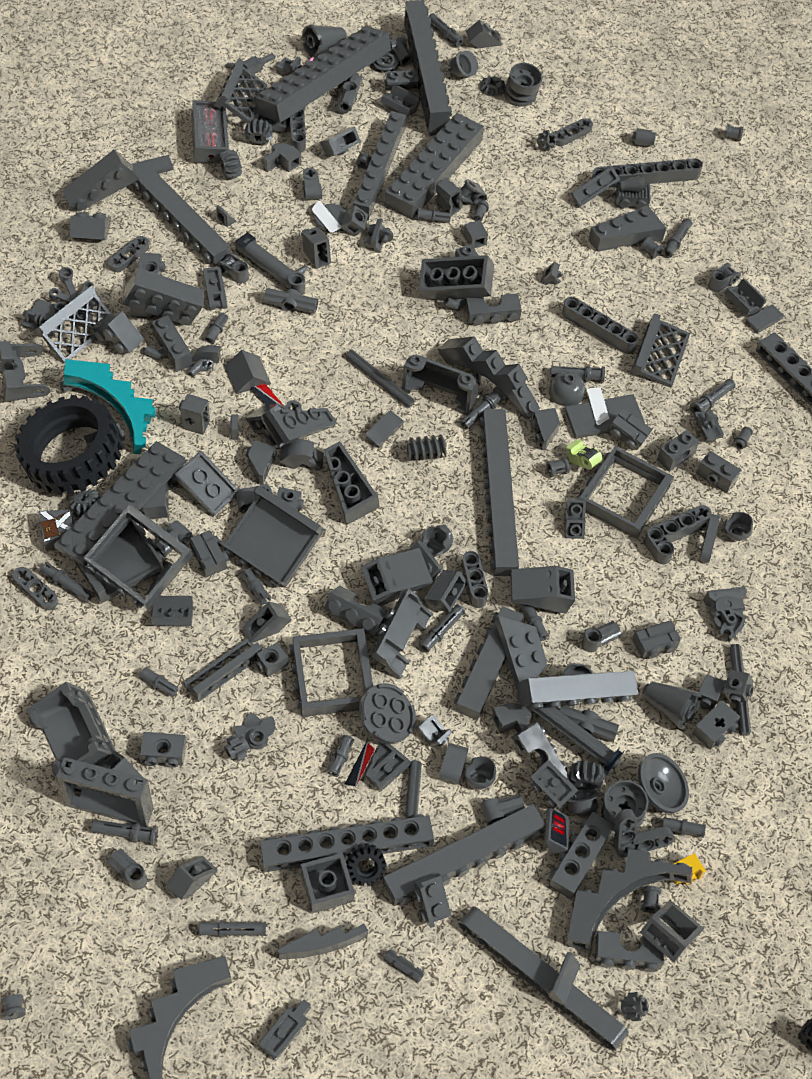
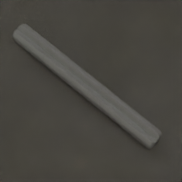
M352 349L347 352L346 358L407 408L414 405L415 399Z
M732 644L730 647L732 670L744 672L741 645ZM740 702V704H736L737 714L740 716L738 721L739 734L741 736H749L751 725L748 703Z

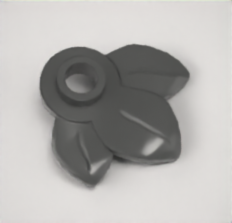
M250 712L245 719L244 726H235V734L238 737L243 736L251 748L262 749L267 745L268 737L275 731V720L273 716H270L262 721L258 716ZM255 738L262 739L260 742L254 741Z

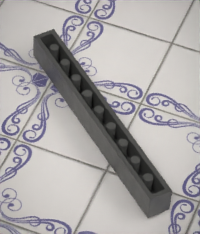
M484 409L483 417H479V427H483V431L480 433V441L484 443L481 454L482 458H485L483 473H486L487 478H484V489H488V493H485V504L489 505V509L486 510L487 521L490 520L487 533L488 537H491L492 542H489V553H493V558H490V569L494 570V576H511V569H519L506 410Z

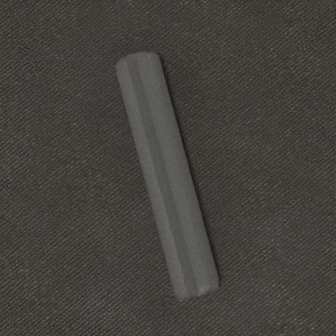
M412 760L409 766L406 819L418 814L422 763L417 760Z

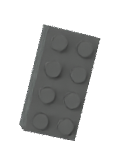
M488 255L422 259L418 292L425 300L445 299L446 297L452 299L490 297L494 263Z
M137 267L125 286L122 305L159 317L168 315L172 321L190 326L203 308L205 290Z

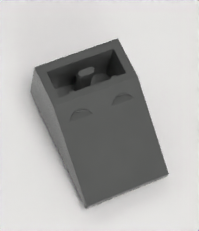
M420 548L381 557L361 566L372 599L380 607L399 599L402 592L407 589L414 592L433 583Z
M559 566L511 569L510 571L511 602L564 614L568 612L575 602L574 571L572 569Z

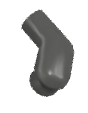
M148 345L144 351L145 354L157 360L168 357L164 346H162V349L157 350Z

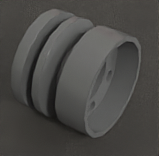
M529 63L515 64L510 70L504 90L506 99L519 107H526L534 103L543 79L541 71Z
M622 780L615 782L605 792L601 810L602 817L615 824L616 815L623 808L631 809L638 820L637 829H639L644 822L648 810L649 800L646 791L634 781Z

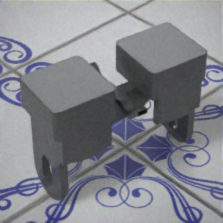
M0 341V372H3L2 389L4 401L43 397L50 393V388L45 384H22L25 380V370L20 357L39 355L42 352L41 345L35 343L11 344L10 341ZM34 390H43L42 392H33Z

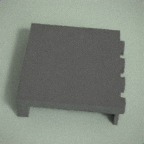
M258 486L255 490L258 494L226 542L220 541V544L225 546L223 550L231 556L234 554L240 556L238 560L247 567L249 564L255 567L253 571L262 577L264 574L271 577L269 581L277 587L280 584L286 587L325 529L269 491Z
M134 520L129 522L96 561L130 588L164 570L162 564L164 558L161 552L155 551L152 539L150 537L146 538L144 528L137 525ZM74 561L101 603L120 594L116 590L117 586L113 583L108 585L101 579L102 575L96 572L94 574L86 566L84 567Z

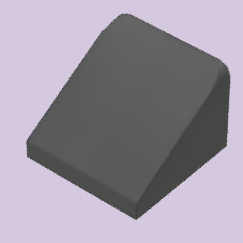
M219 205L216 206L217 218L226 227L236 222L225 209Z

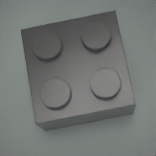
M343 853L301 864V876L312 914L354 902L355 892Z

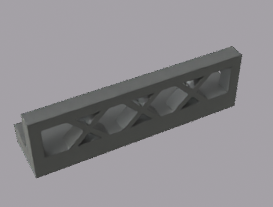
M247 638L187 680L184 686L200 702L256 662L257 653L262 651V647L258 642L253 644ZM246 645L250 647L240 654V650ZM233 658V660L224 665L225 660ZM211 670H217L215 673L208 677V673ZM196 681H202L194 688L191 686Z

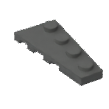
M310 408L306 411L302 409H295L294 411H288V409H281L280 411L269 409L265 413L285 444L332 428L337 424L328 408Z

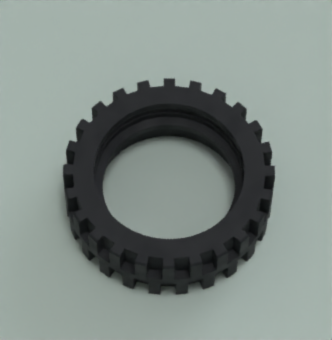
M70 395L69 399L60 397L54 403L52 401L47 402V406L42 409L40 407L37 408L33 416L29 415L26 418L27 423L20 426L21 434L16 435L15 440L18 444H15L14 447L18 461L31 482L38 489L43 488L46 493H51L53 490L56 495H62V492H67L70 495L74 494L75 490L85 491L86 487L91 484L94 487L98 484L97 481L99 479H105L109 476L107 472L110 469L114 470L117 466L115 460H120L121 458L119 450H123V443L121 441L123 438L110 411H108L103 403L100 404L95 398L90 401L89 397L84 395L81 398H78L76 395ZM79 427H89L98 430L93 443L79 456L59 463L41 461L46 446L59 434Z

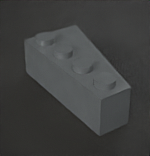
M113 149L63 189L62 192L69 205L79 212L140 178L133 165Z
M647 205L591 227L589 241L597 252L617 249L620 246L630 247L633 244L643 243L648 237H651L653 241L660 242L664 239L666 227Z

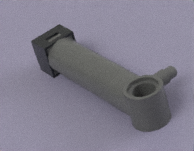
M248 232L235 241V251L240 256L249 258L288 289L297 290L301 295L305 292V276L303 274L308 270L306 265L294 272L257 244L256 238Z

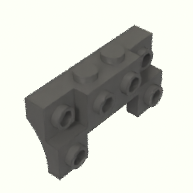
M410 589L403 591L395 608H390L385 615L386 621L377 631L378 636L375 640L377 644L371 654L374 659L384 665L383 669L398 680L403 677L402 674L405 667L410 663L399 652L404 650L414 628L417 627L421 631L426 630V624L429 618L433 616V613L421 603L418 595Z

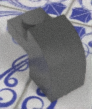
M285 143L272 145V152L263 157V169L267 172L279 165L290 172L301 165V153L292 145Z
M298 439L281 447L279 462L292 469L305 464L319 471L323 468L324 453L314 448V442Z
M517 703L501 705L494 708L492 718L500 734L514 728L518 733L530 725L532 716L526 707Z

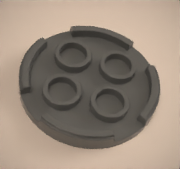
M388 683L377 684L368 689L360 700L359 716L361 723L368 734L375 740L384 744H396L405 740L413 732L416 724L415 708L404 695V691L399 687Z

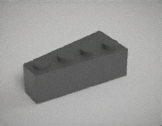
M339 441L324 449L326 462L347 525L379 508L378 495L342 443Z

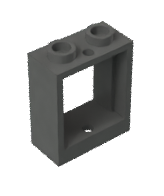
M669 900L648 920L639 933L670 960L675 962L694 943L704 928L673 901Z

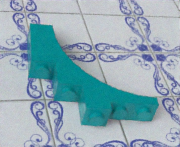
M65 359L63 385L78 387L92 392L113 406L124 419L130 431L133 442V454H141V449L146 446V437H143V432L147 431V424H150L151 417L155 418L156 407L152 406L153 399L134 397L131 381L113 380L110 364Z

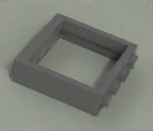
M614 446L611 452L606 453L603 464L597 466L595 476H591L588 479L586 489H582L577 498L586 499V512L637 539L669 490L674 476ZM614 462L659 485L635 523L590 500V497Z
M129 504L83 559L87 563L86 568L94 574L96 572L102 575L101 579L108 585L113 583L117 586L116 590L124 597L129 595L133 598L132 602L141 609L143 606L148 610L191 559L193 553L191 549ZM131 520H134L181 555L145 599L96 562Z
M364 628L292 637L293 644L289 645L290 657L294 656L295 662H291L292 673L297 674V680H294L295 692H299L300 698H297L296 702L298 710L302 711V717L359 710L362 696L308 703L300 648L356 642L365 693L373 687Z
M66 757L63 758L56 777L67 807L131 824L140 823L141 826H148L154 810L148 779ZM136 781L143 782L141 788L135 785ZM96 790L108 792V793H111V794L99 792V791H96ZM75 791L81 792L79 797L75 796ZM115 795L127 797V798H130V799L118 797V796H115Z

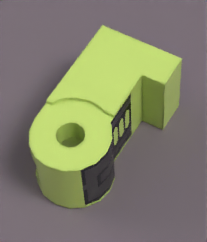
M576 439L566 447L569 461L582 468L590 470L602 461V455L596 448L584 446L583 442L579 439Z

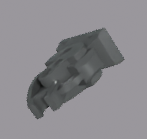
M745 587L708 591L703 599L705 605L709 606V613L714 624L720 629L718 637L721 638L723 633H728L729 637L726 640L728 642L732 641L745 625L746 616L743 615L745 609L743 599L746 596Z

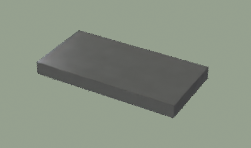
M634 394L604 399L609 419L600 425L596 424L590 402L565 406V413L575 439L610 433L609 426L623 408L645 423Z

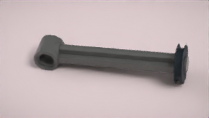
M519 688L516 693L517 701L522 705L521 693ZM543 705V708L531 709V706H525L604 764V770L607 774L620 762V757L624 753V751L621 752L619 750L620 747L614 752L557 708H549V705Z

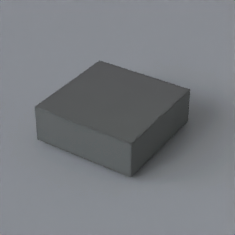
M231 414V439L238 440V414Z

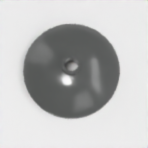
M652 753L642 759L638 768L639 785L646 791L649 803L665 813H676L682 810L689 799V787L680 767L671 758L660 753Z

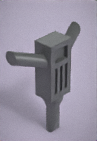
M273 53L263 58L254 56L245 60L243 67L256 74L263 70L265 63L275 59L276 56ZM228 62L225 67L231 68L234 63Z

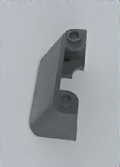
M420 355L409 356L404 364L402 390L410 394L414 389L422 391L426 384L456 395L455 403L460 405V413L464 415L470 413L479 395V387L473 375Z
M64 682L27 709L30 723L34 727L44 730L57 758V761L53 763L52 769L55 777L58 774L64 757L98 766L116 751L90 695L83 688Z

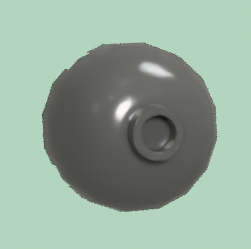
M564 371L554 376L549 388L551 399L556 404L565 406L581 403L585 394L583 379L571 371Z

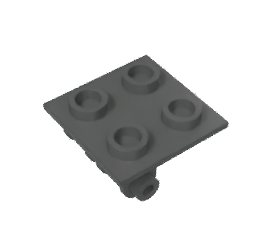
M38 299L31 310L23 311L25 319L21 325L35 330L56 313L54 310L55 305ZM51 331L47 335L53 337L56 332Z

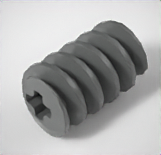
M441 434L438 435V439H436L435 435H432L430 440L428 436H424L422 441L421 437L418 436L416 441H414L413 437H410L407 442L408 461H411L412 455H414L416 460H418L419 455L425 460L426 454H429L430 459H433L434 453H436L438 458H440L441 453L446 457L445 439Z

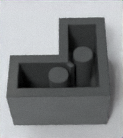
M123 311L105 315L91 328L98 340L102 342L111 341L114 344V348L121 354L131 353L144 340Z
M278 404L261 406L247 416L246 420L255 433H263L270 445L280 448L285 443L265 413L269 409L280 411L283 408Z

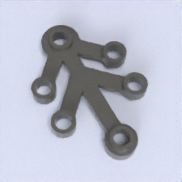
M63 267L59 270V279L65 283L69 295L60 292L57 288H52L49 290V298L51 300L60 299L69 303L86 290L87 286L90 287L92 285L94 287V284L90 281L84 282L82 290L77 294L72 282L73 270L69 267ZM93 299L89 301L88 309H93L97 306V303L92 301ZM56 302L54 307L55 312H58L60 310L57 307L63 308L65 304L63 302ZM77 310L75 319L84 321L82 317H84L85 312ZM88 312V321L91 322L92 314Z

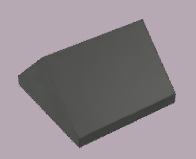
M241 350L225 365L236 394L253 390L251 387L271 385L258 355Z

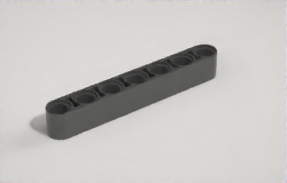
M692 158L613 165L612 167L619 176L620 181L640 175V177L644 176L646 184L697 180L700 177L703 163L699 159ZM610 166L594 168L592 178H594ZM615 183L609 188L616 187L617 183Z

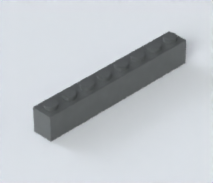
M390 112L353 202V206L356 205L368 214L367 220L370 219L406 128L405 114Z
M150 166L137 172L140 179L133 182L135 190L140 191L144 199L150 201L154 209L160 211L167 222L170 221L177 232H181L184 239L193 245L196 252H200L207 263L210 262L215 267L217 262L223 261L227 254L231 253L230 245Z
M534 804L384 876L383 885L394 906L398 904L401 906L406 905L414 897L415 881L439 873L442 877L443 885H446L450 882L451 878L455 876L462 877L469 872V869L475 866L477 868L483 867L488 863L487 860L493 857L499 859L507 853L506 851L512 848L517 850L524 846L526 841L530 839L535 841L541 838L546 824Z

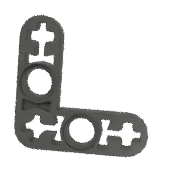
M631 809L622 810L616 815L614 848L621 858L627 857L628 849L641 848L648 852L669 846L675 840V836L668 826L637 833L638 820Z

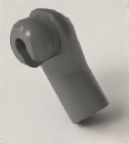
M446 297L443 304L458 310L466 305V298H456L454 300Z
M200 359L192 365L187 373L195 377L200 371H210L214 366V362L211 359Z

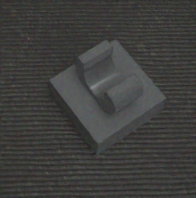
M554 261L546 267L541 282L545 285H548L550 282L558 285L561 282L558 278L563 275L559 271L560 265Z

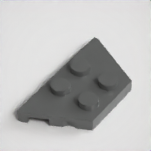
M500 616L495 618V622L516 690L518 691L520 688L519 682L528 678H536L548 664L536 627Z

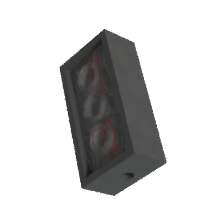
M192 101L191 122L194 162L220 164V153L229 150L226 108L224 106L220 109L214 106L215 101Z

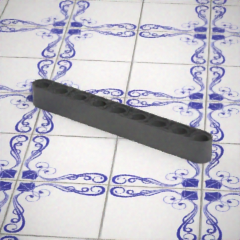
M472 906L458 923L460 928L464 931L467 930V934L481 945L484 944L483 947L498 959L501 958V961L515 973L519 972L518 975L531 986H536V990L552 1002L549 995L558 972L479 908ZM572 985L565 1004L556 1001L553 1003L568 1016L572 1015L571 1018L585 1030L589 1029L590 1034L604 1045L607 1044V1047L612 1051H616L629 1034L628 1029L574 985Z

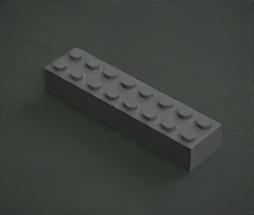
M456 113L385 191V206L413 220L417 215L418 208L423 209L436 194V184L444 178L449 179L468 158L469 154L482 142L484 126Z

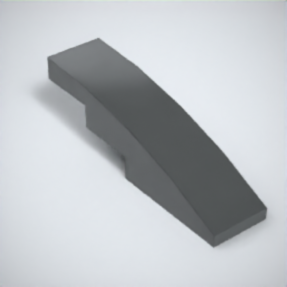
M363 923L344 933L341 926L322 936L315 929L277 949V955L279 960L326 954L367 938L368 929Z

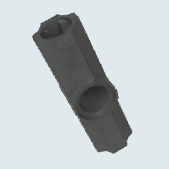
M359 73L352 75L343 84V92L338 102V109L343 113L351 111L353 104L357 101V94L362 83V77Z
M266 288L264 303L280 306L284 311L289 310L292 313L299 310L315 314L317 311V298L303 296L294 289H288L286 292Z
M561 704L559 711L591 735L614 742L619 728L618 724L599 718L598 714L593 711H579Z

